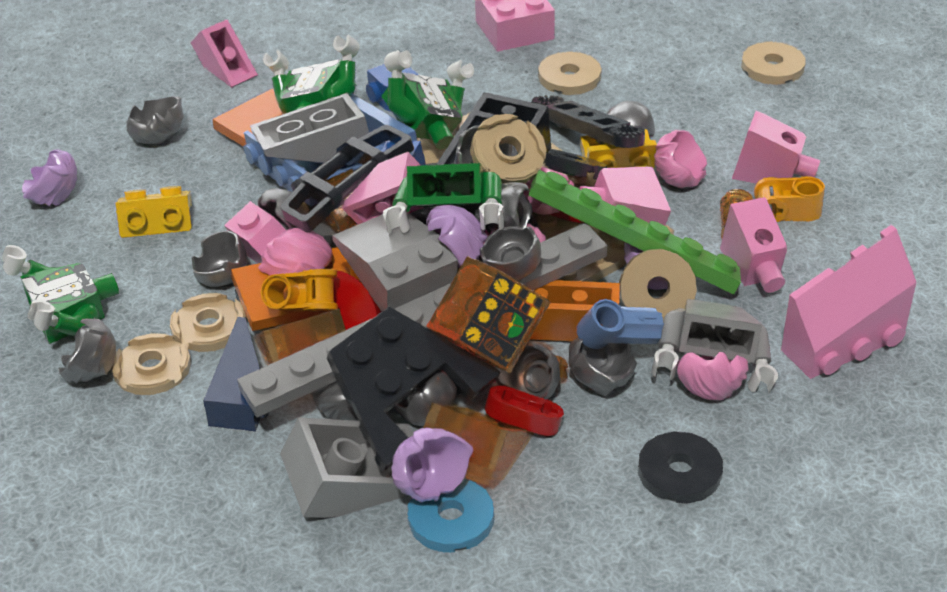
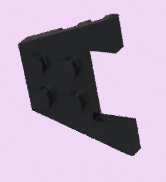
M390 306L329 350L326 358L347 403L352 404L360 421L359 428L364 439L369 440L376 455L374 460L382 472L393 464L394 454L399 445L409 438L386 414L388 411L441 370L471 400L494 383L501 374L493 365Z

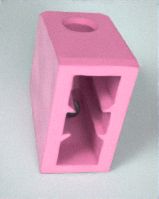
M755 111L732 179L757 183L766 177L792 178L793 174L802 177H815L821 160L801 154L806 140L804 133L766 114Z
M653 167L604 168L599 172L594 187L581 186L579 188L580 190L588 188L595 191L601 196L603 201L613 206L619 204L628 207L636 214V217L648 223L656 221L665 226L671 213Z
M763 197L730 204L720 250L724 255L732 258L740 267L741 282L744 286L761 283L764 291L768 293L781 289L785 284L781 269L787 252V245L767 199Z

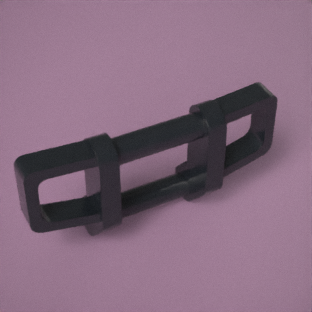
M383 125L360 138L351 137L336 149L335 155L312 173L306 172L291 183L293 192L281 204L285 220L305 232L313 231L334 210L344 204V198L352 193L379 163L403 153L412 152L414 146L411 136L390 125ZM386 141L396 143L384 152L375 148ZM354 162L362 164V166L335 187L325 181L346 164L349 166ZM310 197L320 202L308 214L303 215L296 211Z

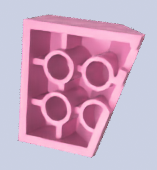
M893 225L880 232L882 239L867 249L864 245H861L850 253L851 259L844 266L836 271L827 268L789 295L781 351L810 379L823 373L826 375L833 374L843 364L855 359L862 361L869 357L873 351L886 345L888 347L896 346L903 340L906 334V326L917 282L898 231Z

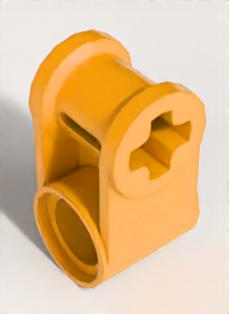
M810 176L800 178L766 177L755 184L754 195L756 199L765 197L768 204L772 205V213L776 222L815 221L822 216L825 185L820 179ZM769 187H773V195H772V196H770V188H769Z
M311 269L297 273L270 275L261 286V299L271 309L294 312L338 310V303L334 302V278L337 277V270ZM287 286L288 295L284 300L283 292L285 287Z

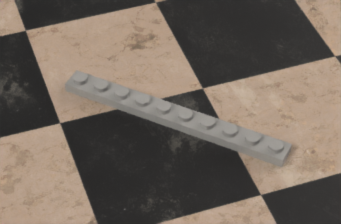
M583 223L541 242L540 263L533 273L522 279L512 280L514 285L517 284L521 288L516 295L511 292L512 287L509 294L517 298L523 288L529 292L606 257V243L587 223ZM485 267L394 309L439 334L465 322L480 305L486 292H489L488 289L495 277ZM370 320L237 379L239 390L256 417L337 381L326 359L329 350Z

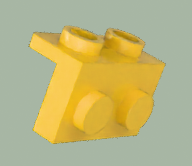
M645 129V144L636 148H620L610 144H599L595 138L587 135L580 136L582 156L606 164L607 168H655L654 156L657 143L656 140H650L647 129Z
M181 186L160 188V194L146 195L145 189L130 190L124 192L125 197H121L115 202L119 234L122 238L190 231L192 228L190 207L192 205L191 191H182Z

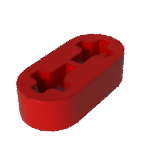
M494 386L490 388L484 409L490 417L498 421L544 436L556 435L559 432L564 416V410L558 404L507 386Z

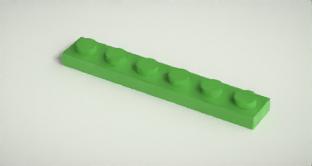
M539 170L535 175L529 196L642 251L664 249L676 253L689 263L696 277L733 295L741 283L740 267L729 256L724 254L716 256L704 250L703 246L694 239L688 237L681 239L671 234L669 229L659 222L650 221L648 223L636 217V214L626 206L619 204L613 206L603 201L601 196L591 189L582 188L580 190L568 184V181L558 173L551 171L545 173Z

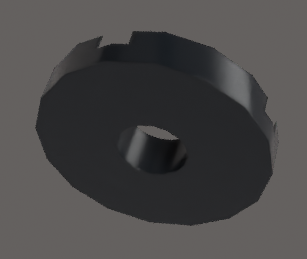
M546 148V156L543 162L548 169L576 177H586L587 173L592 172L594 173V180H597L602 169L607 168V165L600 161Z
M676 431L659 434L647 441L639 453L638 476L643 486L654 496L663 500L666 497L676 500V503L683 504L702 501L715 493L720 485L723 475V459L713 444L698 435ZM674 462H684L691 469L686 472H677L670 468L669 465Z

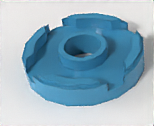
M464 479L453 492L440 495L437 501L431 500L420 503L411 498L408 504V524L414 538L429 549L443 553L455 552V549L465 547L467 550L477 546L488 537L494 525L493 500L486 489L474 481ZM450 508L457 509L463 513L454 520H447L439 515L443 510Z

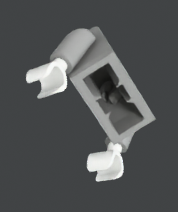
M687 299L685 309L678 308L665 315L661 339L658 344L660 349L654 355L651 369L653 376H656L658 367H666L671 371L669 379L674 378L679 361L676 353L677 350L679 352H693L710 357H715L719 352H724L730 360H733L738 355L756 366L748 381L750 391L755 392L760 381L767 385L768 393L771 391L778 379V373L774 367L768 365L771 363V353L767 329L743 308Z

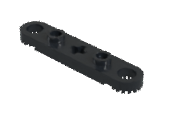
M544 95V97L532 98V103L548 106L549 121L557 123L559 128L572 129L595 138L599 144H610L620 148H636L645 144V128L637 125L633 127L628 121L571 100L564 101V98L559 96L554 97V95H550V98H548V95Z

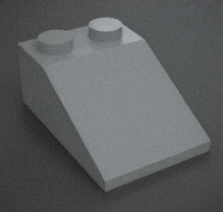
M348 93L250 125L251 131L266 157L321 163L326 162L335 155L336 149L351 137L360 138L369 133L364 114Z
M407 213L410 230L406 233H402L399 226L388 234L384 217L380 215L332 235L333 242L382 312L389 306L393 309L457 281V258L444 243L438 240L440 235L434 230L428 231V226Z
M298 417L280 454L303 517L336 518L410 496L402 493L395 486L392 477V465L384 472L378 468L374 460L376 456L369 440L364 439L359 428L360 421ZM395 423L408 437L413 436L410 424Z

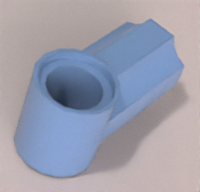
M603 299L596 302L579 321L577 335L579 339H583L582 343L592 349H601L608 343L657 344L661 339L664 323L662 313L658 312L656 308L621 307L613 300Z

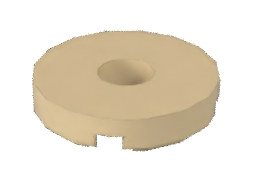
M761 42L749 46L743 52L741 68L755 81L764 84L780 85L785 84L788 80H798L804 74L806 58L794 46L781 42ZM768 62H777L779 64H771Z
M570 51L547 56L540 62L538 68L540 84L552 92L554 90L562 91L564 95L583 94L597 87V83L601 80L602 68L596 59L584 53ZM565 72H574L575 74H565Z
M512 114L494 115L483 121L473 136L470 152L473 163H481L484 167V172L497 173L501 178L502 184L508 182L525 184L533 180L537 172L541 170L547 150L544 138L536 126L529 121L525 123L517 119L518 116ZM503 143L513 145L518 155L507 156L503 154L499 145Z
M664 249L645 250L632 257L624 268L619 280L620 299L624 307L656 308L658 312L662 313L663 319L672 310L678 308L685 309L687 299L694 300L697 293L696 277L689 263L678 254ZM661 276L667 281V291L662 297L653 298L648 293V283L652 278Z
M220 293L201 294L182 303L183 308L178 310L177 313L175 309L170 319V330L175 341L183 342L189 350L197 352L216 351L225 348L237 317H244L246 322L247 317L241 302L235 299V302L228 300L227 295ZM206 318L218 319L210 325L200 324Z
M150 333L128 341V347L122 351L119 348L116 351L111 368L115 383L124 391L135 395H154L166 392L180 384L189 374L191 358L187 345L183 342L175 341L174 336ZM147 360H160L159 364L152 367L141 366Z

